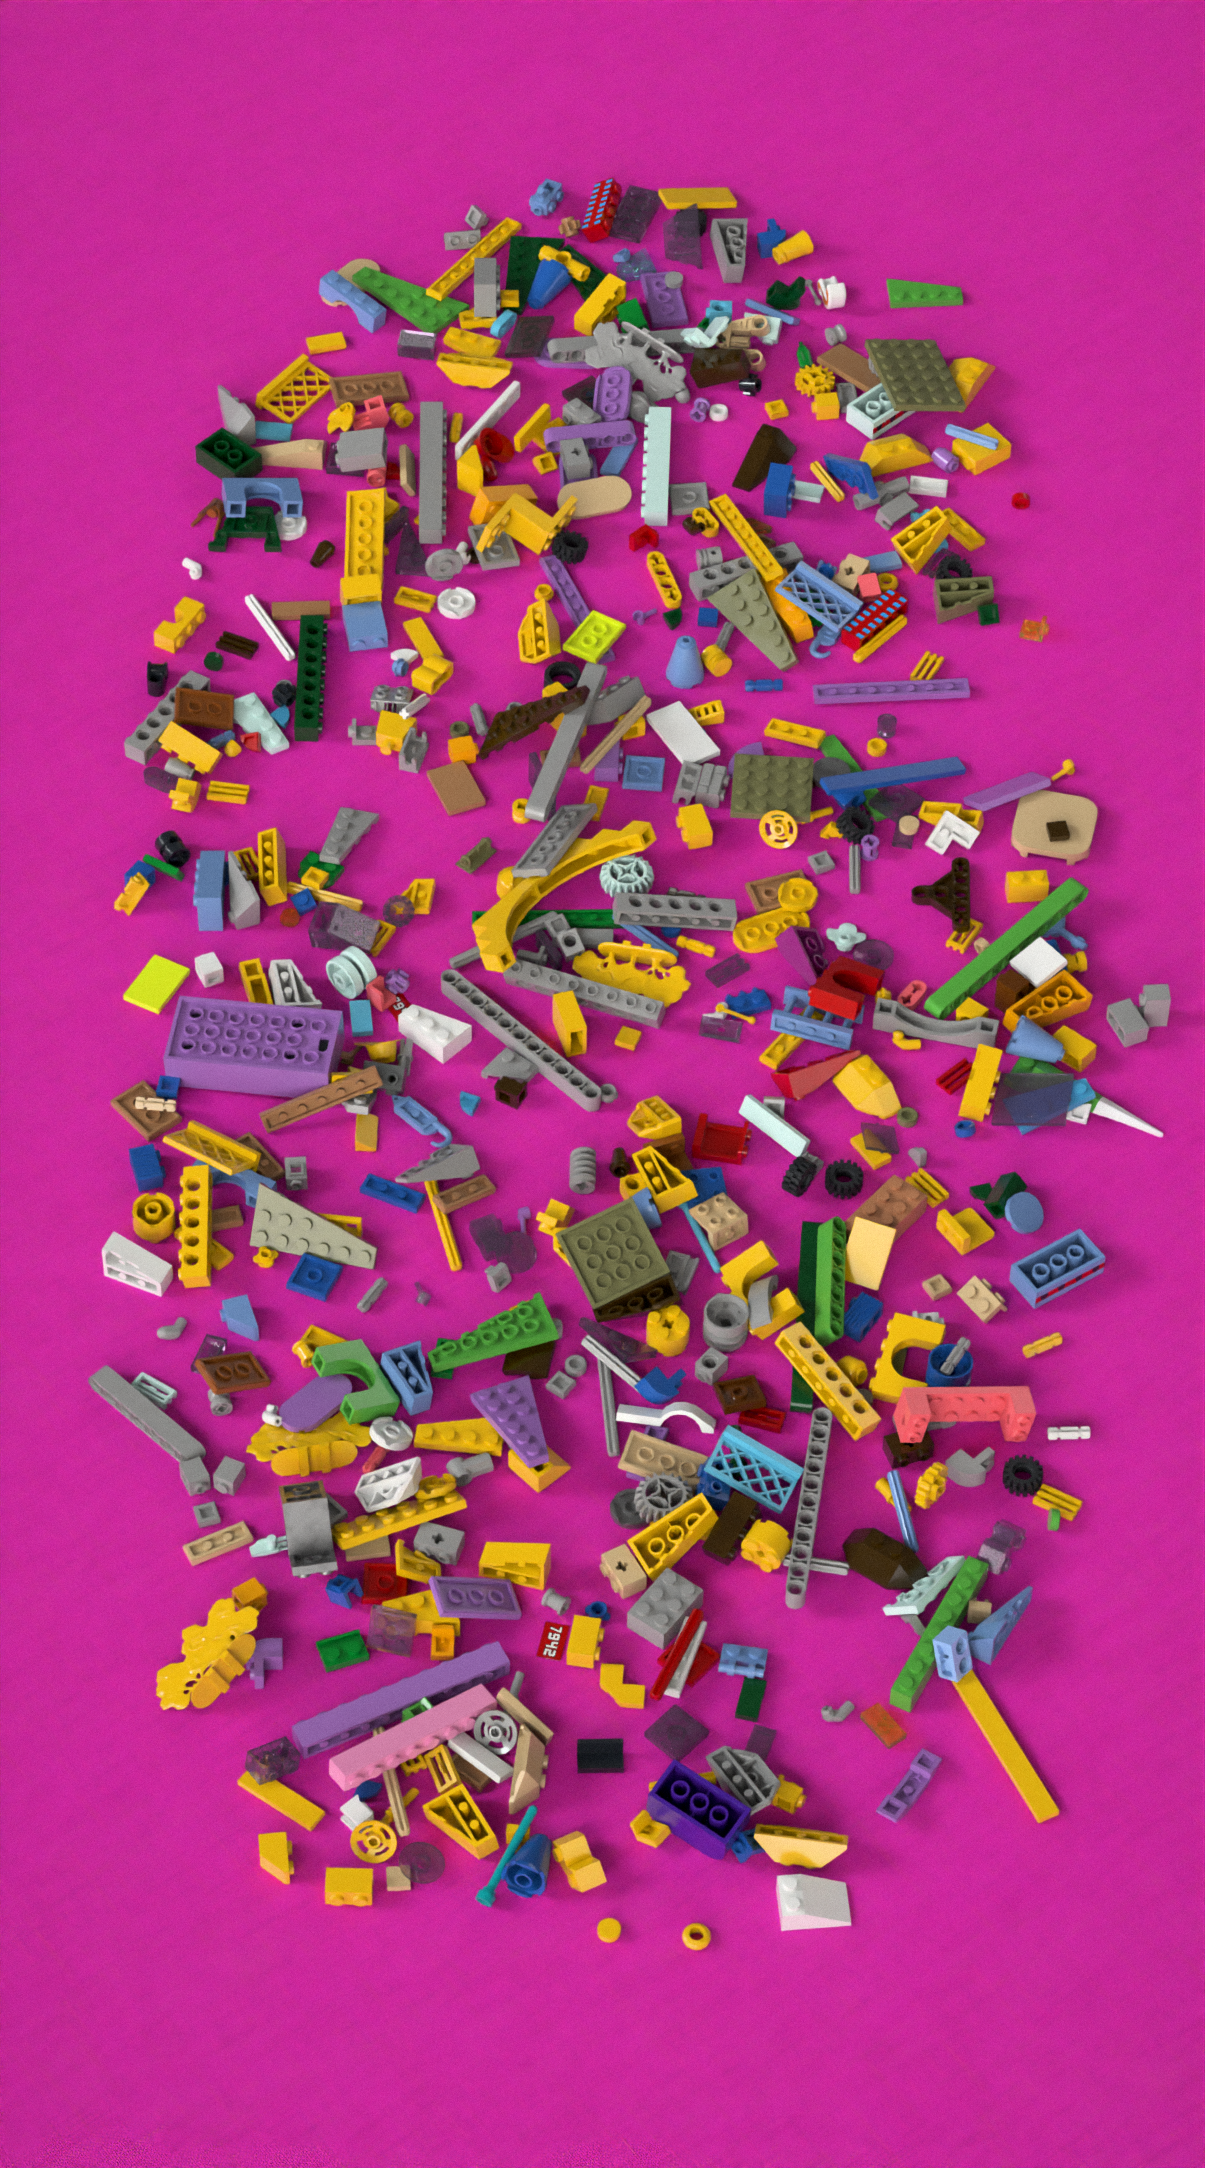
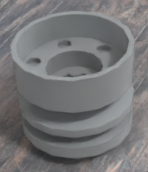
M720 1294L712 1297L706 1303L704 1308L703 1339L708 1346L721 1352H731L745 1344L749 1323V1307L745 1301L732 1294Z

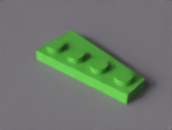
M887 278L886 285L890 308L963 305L961 287Z

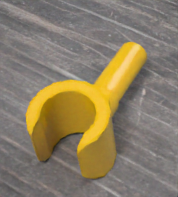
M1071 759L1065 760L1062 763L1064 769L1052 776L1051 779L1055 781L1066 773L1072 775L1075 772L1073 761Z

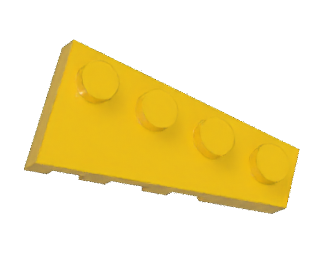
M486 1418L417 1425L414 1448L474 1454L487 1452L489 1455L501 1456L504 1439Z

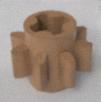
M574 216L562 219V224L558 226L560 234H565L566 238L578 235V230L582 228L580 220H575Z

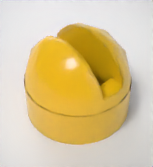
M230 740L226 744L224 751L226 755L235 757L242 749L234 740Z

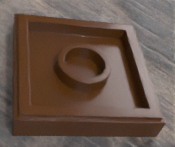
M755 1375L713 1383L714 1393L724 1415L767 1406L766 1398Z

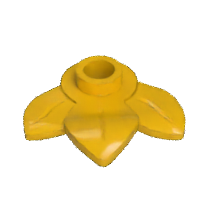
M346 402L330 413L327 419L330 421L327 426L329 434L339 427L344 432L350 429L356 413L352 403Z

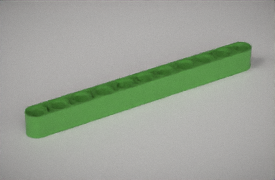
M1072 877L1066 880L926 1000L924 1009L938 1020H944L968 997L975 994L1009 965L1014 957L1036 939L1043 936L1087 897L1089 889Z

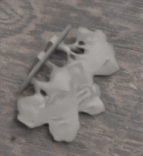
M622 321L621 325L628 333L626 335L619 333L614 322L598 323L593 332L598 345L585 349V362L588 365L597 369L614 366L624 367L631 373L633 384L636 379L643 381V391L651 402L672 398L676 392H682L686 389L684 378L687 375L686 369L682 366L671 367L667 358L677 363H682L684 360L681 355L666 345L664 339L660 337L655 339L650 336V331L643 327L640 330L625 321ZM632 336L645 343L644 347L633 346L631 344ZM651 347L662 354L661 358L656 360L650 359L646 355L647 349ZM662 362H664L663 366H666V373H662L660 370Z

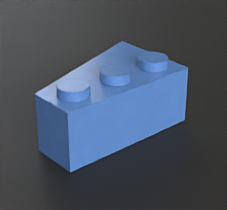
M419 1340L382 1353L380 1370L385 1378L388 1379L390 1386L395 1394L398 1395L399 1400L410 1416L429 1410L433 1390L428 1371H426L425 1358L422 1355L421 1341Z

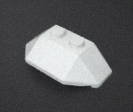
M415 1457L362 1475L354 1493L365 1510L371 1513L398 1504L414 1495L419 1489V1483L422 1478L421 1459Z

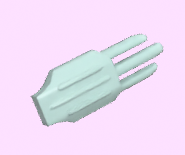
M270 1534L267 1538L257 1540L254 1545L249 1547L251 1556H266L288 1550L287 1541H284L286 1536L276 1538L275 1535Z

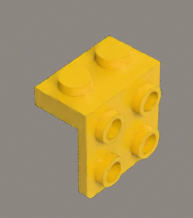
M966 1208L954 1216H951L946 1209L938 1212L936 1228L961 1255L994 1238V1231L972 1208Z

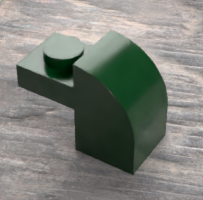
M799 276L790 286L776 280L766 291V303L778 310L796 309L800 306V297L806 291V279Z

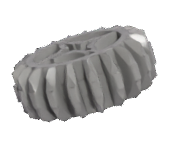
M664 1471L658 1476L654 1472L652 1478L646 1476L645 1481H640L639 1487L636 1488L634 1496L636 1512H639L641 1519L646 1518L647 1524L652 1521L655 1523L694 1498L691 1487H688L687 1481H682L681 1476L675 1478L673 1473L668 1476Z

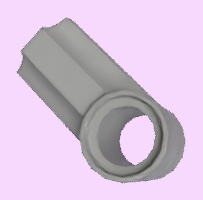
M487 1452L465 1460L462 1457H457L450 1460L446 1465L449 1474L455 1477L458 1487L467 1485L476 1476L494 1471L492 1459Z

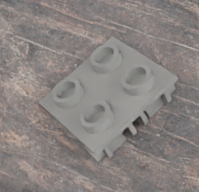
M388 685L375 686L370 699L371 709L374 712L385 711L386 703V711L389 712V703H392V712L394 713L396 703V713H399L410 703L414 689H409L406 686H399L397 688H391Z

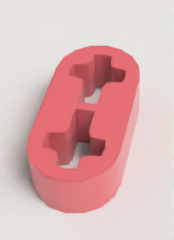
M920 980L912 981L899 995L897 1001L914 1011L926 997V984Z

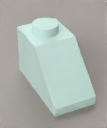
M745 312L744 317L747 318L758 314ZM765 316L770 325V332L766 336L758 337V339L765 345L772 346L773 343L778 344L782 320L781 318ZM760 323L757 328H762L765 323Z

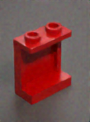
M700 1113L692 1144V1158L741 1166L743 1157L747 1158L749 1146L746 1143L751 1142L752 1137L749 1121H745L744 1127L708 1122V1114Z

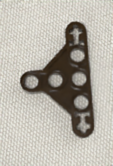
M964 857L955 858L952 861V870L932 885L916 886L911 891V899L914 904L931 905L952 920V929L957 933H965L970 930V863ZM959 866L963 867V871H959ZM964 879L965 882L958 883L956 882V880ZM919 893L925 894L924 897H917L915 895ZM943 893L945 896L937 897L936 894ZM958 893H964L965 896H964V897H958V896H956V894H958ZM959 907H963L966 910L957 911L956 909ZM959 919H963V924H959Z

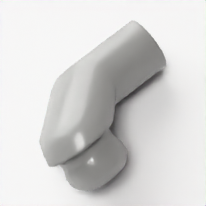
M846 1701L839 1709H833L827 1705L821 1710L822 1718L827 1722H842L855 1707L850 1701Z

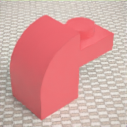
M382 395L365 400L364 403L367 411L353 417L352 425L354 431L385 428L388 424L389 416Z

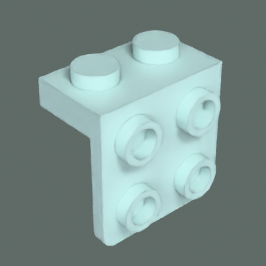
M727 316L716 317L704 333L696 327L686 328L680 335L684 337V342L689 346H694L695 348L712 347L718 339L716 337L719 333L724 332L728 327L730 318Z

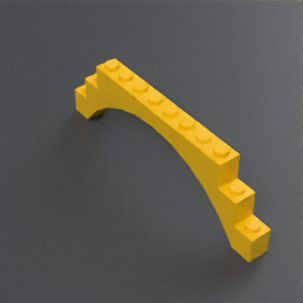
M633 820L621 831L602 829L592 839L576 838L549 875L525 878L472 924V928L476 935V942L486 970L504 973L516 962L512 950L514 934L528 911L544 896L572 877L596 865L643 851L657 840L651 823Z

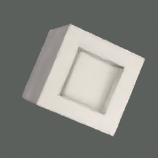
M214 951L195 958V970L205 988L224 982L223 967Z

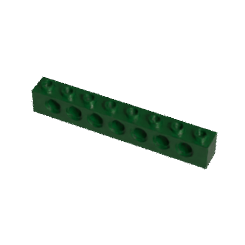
M324 615L300 616L294 721L295 741L318 742L319 734L323 732V722H319V719H323V707H320V705H324V693H321V691H325V679H322V677H325L326 666L322 665V663H326V651H323V649H327V637H324V635H328V623H324Z

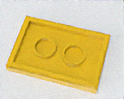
M856 1217L846 1247L845 1280L879 1291L897 1229Z

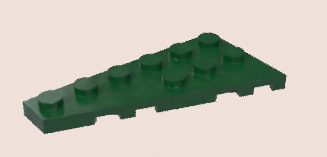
M511 236L505 290H519V307H504L503 312L509 309L522 316L529 304L527 298L539 263L541 262L538 257L540 249L545 245L559 251L565 244V238Z

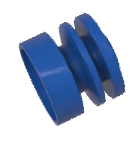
M943 1344L937 1346L930 1352L928 1357L925 1383H928V1387H970L974 1361L971 1354L965 1351L951 1375L945 1376L940 1372V1369L957 1345Z

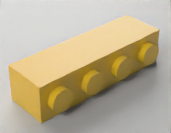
M275 827L258 832L259 891L268 906L287 901L285 841Z

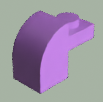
M264 1638L256 1641L254 1653L246 1663V1670H250V1680L255 1681V1689H264L265 1670L283 1669L282 1638Z

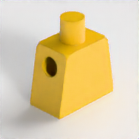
M381 710L376 731V745L380 747L381 753L390 755L392 750L400 752L410 727L415 728L417 733V718L409 717L404 720L397 713Z

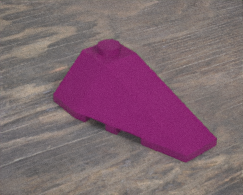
M791 925L775 938L778 950L810 986L814 985L817 978L822 977L824 970L829 966L828 960L823 957L825 947L817 929Z

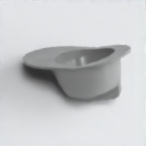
M633 391L628 417L645 424V414H649V407L659 406L649 401L648 396L644 392Z

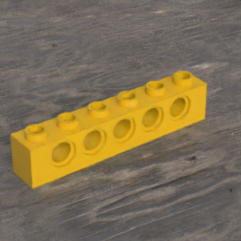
M209 1165L188 1166L183 1168V1175L180 1176V1185L183 1188V1194H180V1205L183 1206V1212L179 1213V1220L182 1225V1230L179 1231V1241L182 1243V1249H179L178 1254L179 1261L182 1264L181 1268H178L179 1280L183 1281L185 1288L211 1286L213 1175Z
M800 1321L783 1330L775 1344L852 1438L856 1441L874 1431L881 1418Z

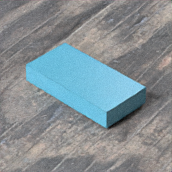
M265 421L255 422L256 439L290 442L293 424Z
M370 999L349 1001L352 1036H372L373 1026Z

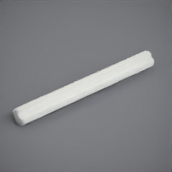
M253 594L247 595L245 603L287 661L294 660L296 658L295 651Z

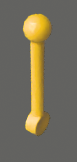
M718 1004L715 1007L718 1013H728L744 1019L750 1024L756 1022L755 1017H747L724 1008L722 1004Z

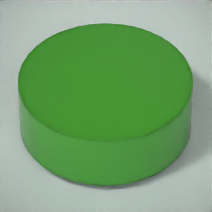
M1050 1508L1047 1528L1051 1531H1057L1060 1524V1510Z

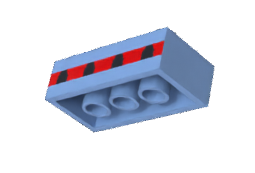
M1078 1229L1012 1264L1009 1281L1029 1304L1036 1309L1103 1273L1105 1256L1081 1229Z

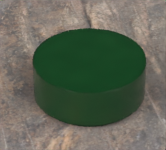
M217 652L207 653L204 659L205 667L211 671H219L224 664L222 655Z

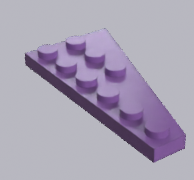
M529 1375L470 1394L471 1402L528 1468L549 1462L547 1446Z

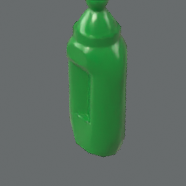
M799 342L796 355L800 368L805 369V365L812 367L813 361L809 349L803 345V342Z

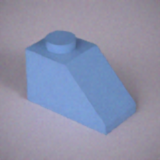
M247 1294L222 1300V1309L219 1310L221 1321L226 1322L228 1330L253 1341H258V1325Z

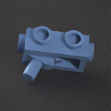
M545 179L543 184L538 186L537 192L529 200L531 211L535 215L547 216L549 212L553 213L555 211L557 201L561 202L564 197L562 183Z

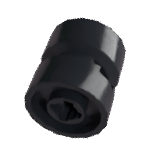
M166 831L159 835L155 841L156 849L163 856L167 864L178 868L189 860L191 853L175 831Z

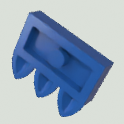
M753 987L751 993L740 990L737 997L727 994L725 997V1003L728 1004L729 1010L745 1016L771 1009V1003L764 989L760 990ZM731 1015L732 1019L738 1018L736 1016Z

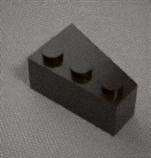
M695 348L690 375L698 389L749 378L751 363L743 349Z
M734 1491L702 1546L704 1554L727 1566L731 1561H734L739 1553L742 1541L755 1521L763 1518L758 1502Z

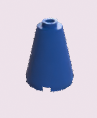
M544 258L539 263L527 298L530 307L542 309L571 283L572 275L569 277L567 273L569 270L562 263L554 259L546 261L547 258Z
M533 1834L502 1870V1881L505 1879L508 1884L507 1888L518 1896L531 1898L535 1894L540 1896L547 1886L552 1842L546 1835Z

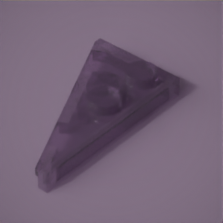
M404 522L396 563V574L430 577L425 569L427 558L409 522Z
M583 1317L580 1319L579 1326L623 1363L656 1358L657 1349L588 1318Z

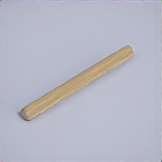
M643 696L580 764L579 770L588 774L651 706V698Z
M374 1728L373 1737L384 1732L385 1728ZM395 1768L383 1772V1777L397 1833L400 1837L408 1836L410 1834V1827Z

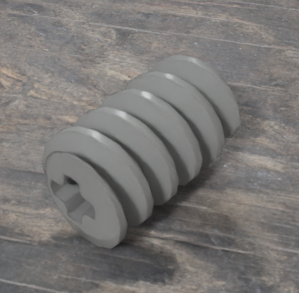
M590 1147L576 1148L570 1154L569 1187L578 1194H589L595 1190L596 1151Z

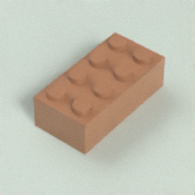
M894 1174L845 1221L846 1244H848L856 1217L897 1229L895 1242L926 1212L927 1195Z

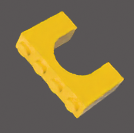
M761 1240L720 1268L723 1274L721 1279L727 1288L730 1287L732 1291L730 1294L738 1296L748 1306V1295L751 1285L759 1277L779 1265L771 1248ZM789 1288L771 1298L770 1305L774 1311L772 1323L752 1329L749 1320L748 1330L753 1336L757 1335L764 1340L805 1312L797 1296Z
M895 1312L894 1318L889 1319L887 1325L888 1338H884L882 1341V1357H878L876 1361V1377H872L869 1384V1390H872L874 1399L898 1404L903 1387H928V1383L899 1375L894 1370L892 1361L900 1350L907 1347H919L932 1351L937 1346L942 1345L946 1334V1325Z

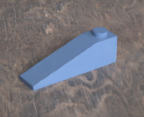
M1028 1586L981 1622L974 1632L970 1631L967 1637L972 1657L989 1665L992 1664L1032 1599L1033 1587Z

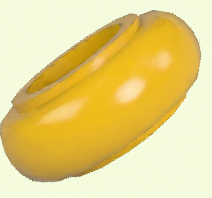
M883 573L877 576L881 592L885 593L890 588L896 590L898 586L896 576L890 573Z
M692 1923L683 1930L682 1939L688 1948L702 1950L710 1943L711 1933L705 1925ZM693 1933H699L703 1936V1938L700 1940H693L690 1937V1935Z

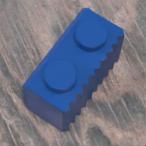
M153 1144L128 1149L129 1160L138 1190L141 1192L158 1187L162 1188L166 1172L164 1166L159 1165V1162H161L159 1150H155Z
M861 1292L857 1298L853 1297L849 1303V1309L844 1312V1335L859 1343L866 1337V1334H868L883 1314V1303L864 1292Z

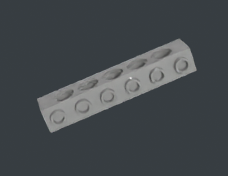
M794 541L768 549L782 569L786 568L788 574L796 568L801 560L803 561V555ZM747 556L698 570L689 573V588L698 602L706 600L709 596L753 568L756 569V567Z
M192 670L183 676L179 683L169 691L164 700L158 703L154 711L148 714L145 721L137 726L135 732L126 738L124 742L125 756L146 765L163 745L158 741L171 721L174 722L176 687L211 692L210 679Z
M616 892L612 905L614 924L733 931L737 920L735 899Z

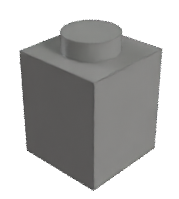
M225 1456L213 1475L214 1488L221 1493L234 1496L246 1477L245 1463Z

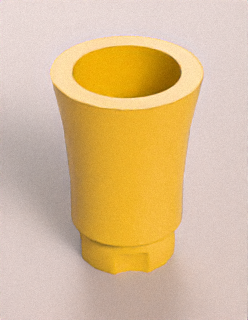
M801 230L790 239L774 247L772 255L774 260L780 265L798 257L812 254L814 248L809 235L804 230Z

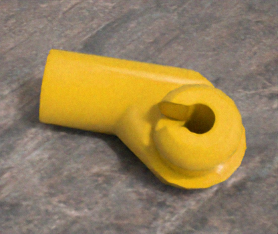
M896 1030L893 1032L892 1041L902 1050L921 1049L920 1039L907 1040L904 1037L903 1031Z

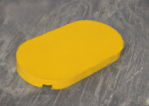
M783 907L738 922L733 930V942L737 948L744 952H763L778 947L775 938L791 925L810 928V918L806 912H791Z

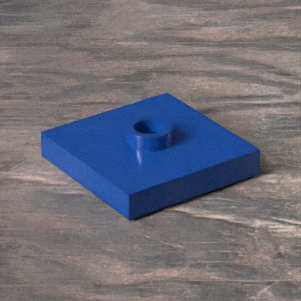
M303 1253L286 1283V1289L325 1302L339 1279L343 1266Z

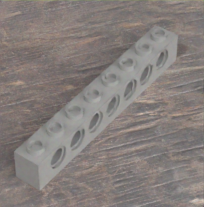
M516 959V962L503 973L506 984L553 997V994L573 990L577 1003L580 1006L657 1029L660 1028L666 1012L664 1002L520 959Z

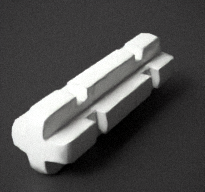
M1078 1426L1060 1427V1429L1049 1427L1047 1430L1049 1440H1057L1059 1437L1060 1440L1078 1439V1437L1089 1439L1091 1435L1089 1426H1081V1428H1078Z

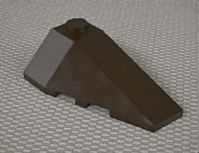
M671 1274L594 1309L593 1313L597 1323L648 1316L650 1312L662 1310L671 1305L679 1307L684 1305Z

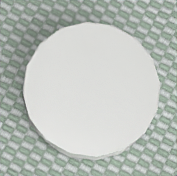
M279 511L274 516L280 540H295L306 533L307 520L305 516L283 517L282 511Z
M456 587V589L451 590L449 588L440 593L438 609L445 617L462 619L471 615L475 610V597L467 589Z
M379 1417L372 1422L369 1435L379 1446L394 1451L404 1450L410 1446L413 1432L403 1421L398 1420L396 1422L392 1421L393 1418Z

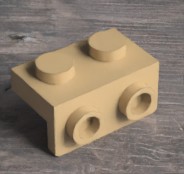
M974 1275L957 1294L986 1324L1000 1309L1005 1312L1008 1308L1003 1304L1006 1300L998 1292L994 1294L990 1290L992 1285L985 1278L980 1280Z

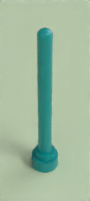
M531 1805L528 1808L489 1883L478 1891L475 1899L479 1903L492 1907L496 1899L495 1889L501 1880L502 1870L514 1856L538 1811L535 1805Z

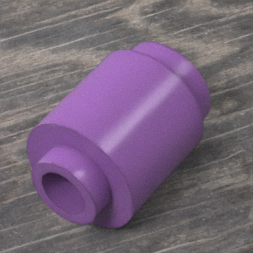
M938 447L932 453L931 458L933 462L946 473L957 470L959 458L949 450Z

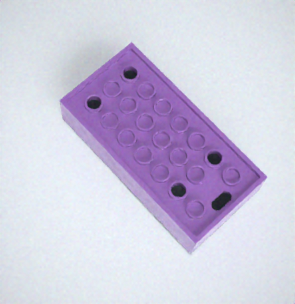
M179 996L163 1057L165 1076L181 1078L180 1087L297 1098L330 1084L331 1073L337 1072L345 1040L343 1013L337 1010Z

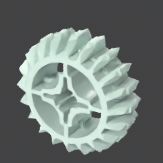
M636 854L632 856L625 855L607 861L602 865L600 873L601 886L605 894L610 893L611 898L615 897L616 892L648 894L649 889L653 886L654 874L652 866H649L648 861H644L642 856L637 858Z

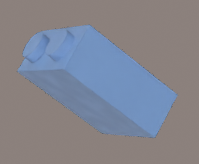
M380 601L342 605V618L350 652L388 647V633Z

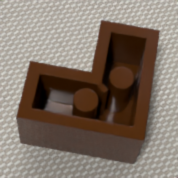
M1009 969L996 980L994 1006L1005 1013L1009 1007L1037 988L1020 973L1018 974L1014 970Z

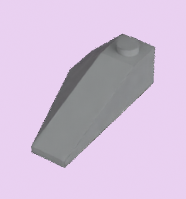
M222 385L217 386L218 401L225 429L249 446L256 444L254 414L245 403H238L239 399L237 397L232 398L231 393Z
M229 851L230 911L228 912V918L231 923L235 924L236 929L239 930L260 923V899L251 880L247 881V874L241 870V865L233 851Z

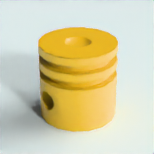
M716 644L708 646L700 656L702 663L716 677L725 675L732 666V660Z

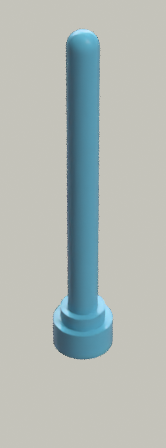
M687 1201L678 1205L679 1208H682L713 1271L720 1273L721 1266L699 1223L689 1214L690 1209H688Z

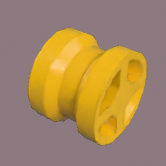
M520 798L513 802L512 818L515 822L524 824L531 820L525 818V808L528 799Z

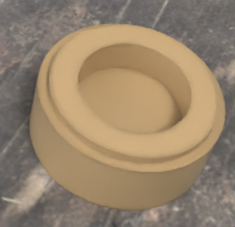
M914 816L902 817L899 821V830L905 835L917 833L919 830L918 819Z
M982 937L974 942V948L978 954L990 946Z

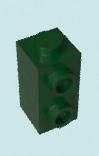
M1016 1172L1000 1175L983 1205L995 1219L1006 1217L1005 1206L1007 1200L1019 1192H1025L1028 1186Z

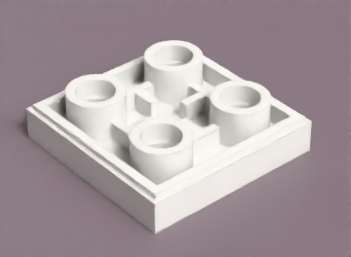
M1041 937L1010 961V965L1036 988L1044 984L1068 964L1067 959Z

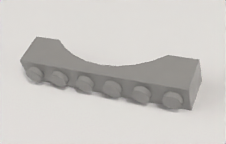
M882 998L877 999L873 1017V1029L892 1033L896 1030H901L904 1035L978 1048V1044L995 1048L999 1028V1020L984 1017L963 1021L937 1020L915 1013L898 1001Z

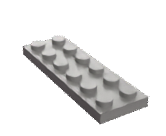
M596 803L562 805L511 870L513 877L528 878L530 876L545 877L549 875L597 812Z

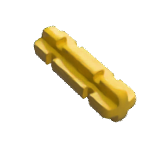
M455 412L453 414L449 435L451 443L459 442L463 422L462 413Z
M682 935L677 939L676 944L679 947H686V949L700 954L704 953L708 957H713L716 948L714 946H706L705 943L691 938L688 939Z
M1055 1332L1050 1335L1051 1337L1046 1336L1032 1342L1033 1345L1031 1343L1023 1346V1354L1026 1358L1034 1356L1035 1353L1039 1354L1053 1348L1052 1345L1058 1346L1062 1344V1336L1059 1332Z

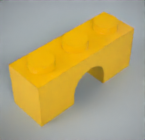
M186 596L174 608L175 622L177 623H170L164 620L154 631L155 646L173 654L183 647L188 637L194 634L195 629L206 618L204 604Z

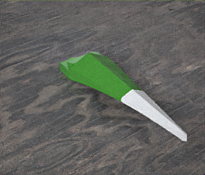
M1020 1057L1006 1077L1003 1085L1024 1095L1076 1080L1046 1061ZM1095 1091L1096 1098L1084 1103L1092 1105L1091 1113L1127 1124L1155 1136L1163 1137V1132Z

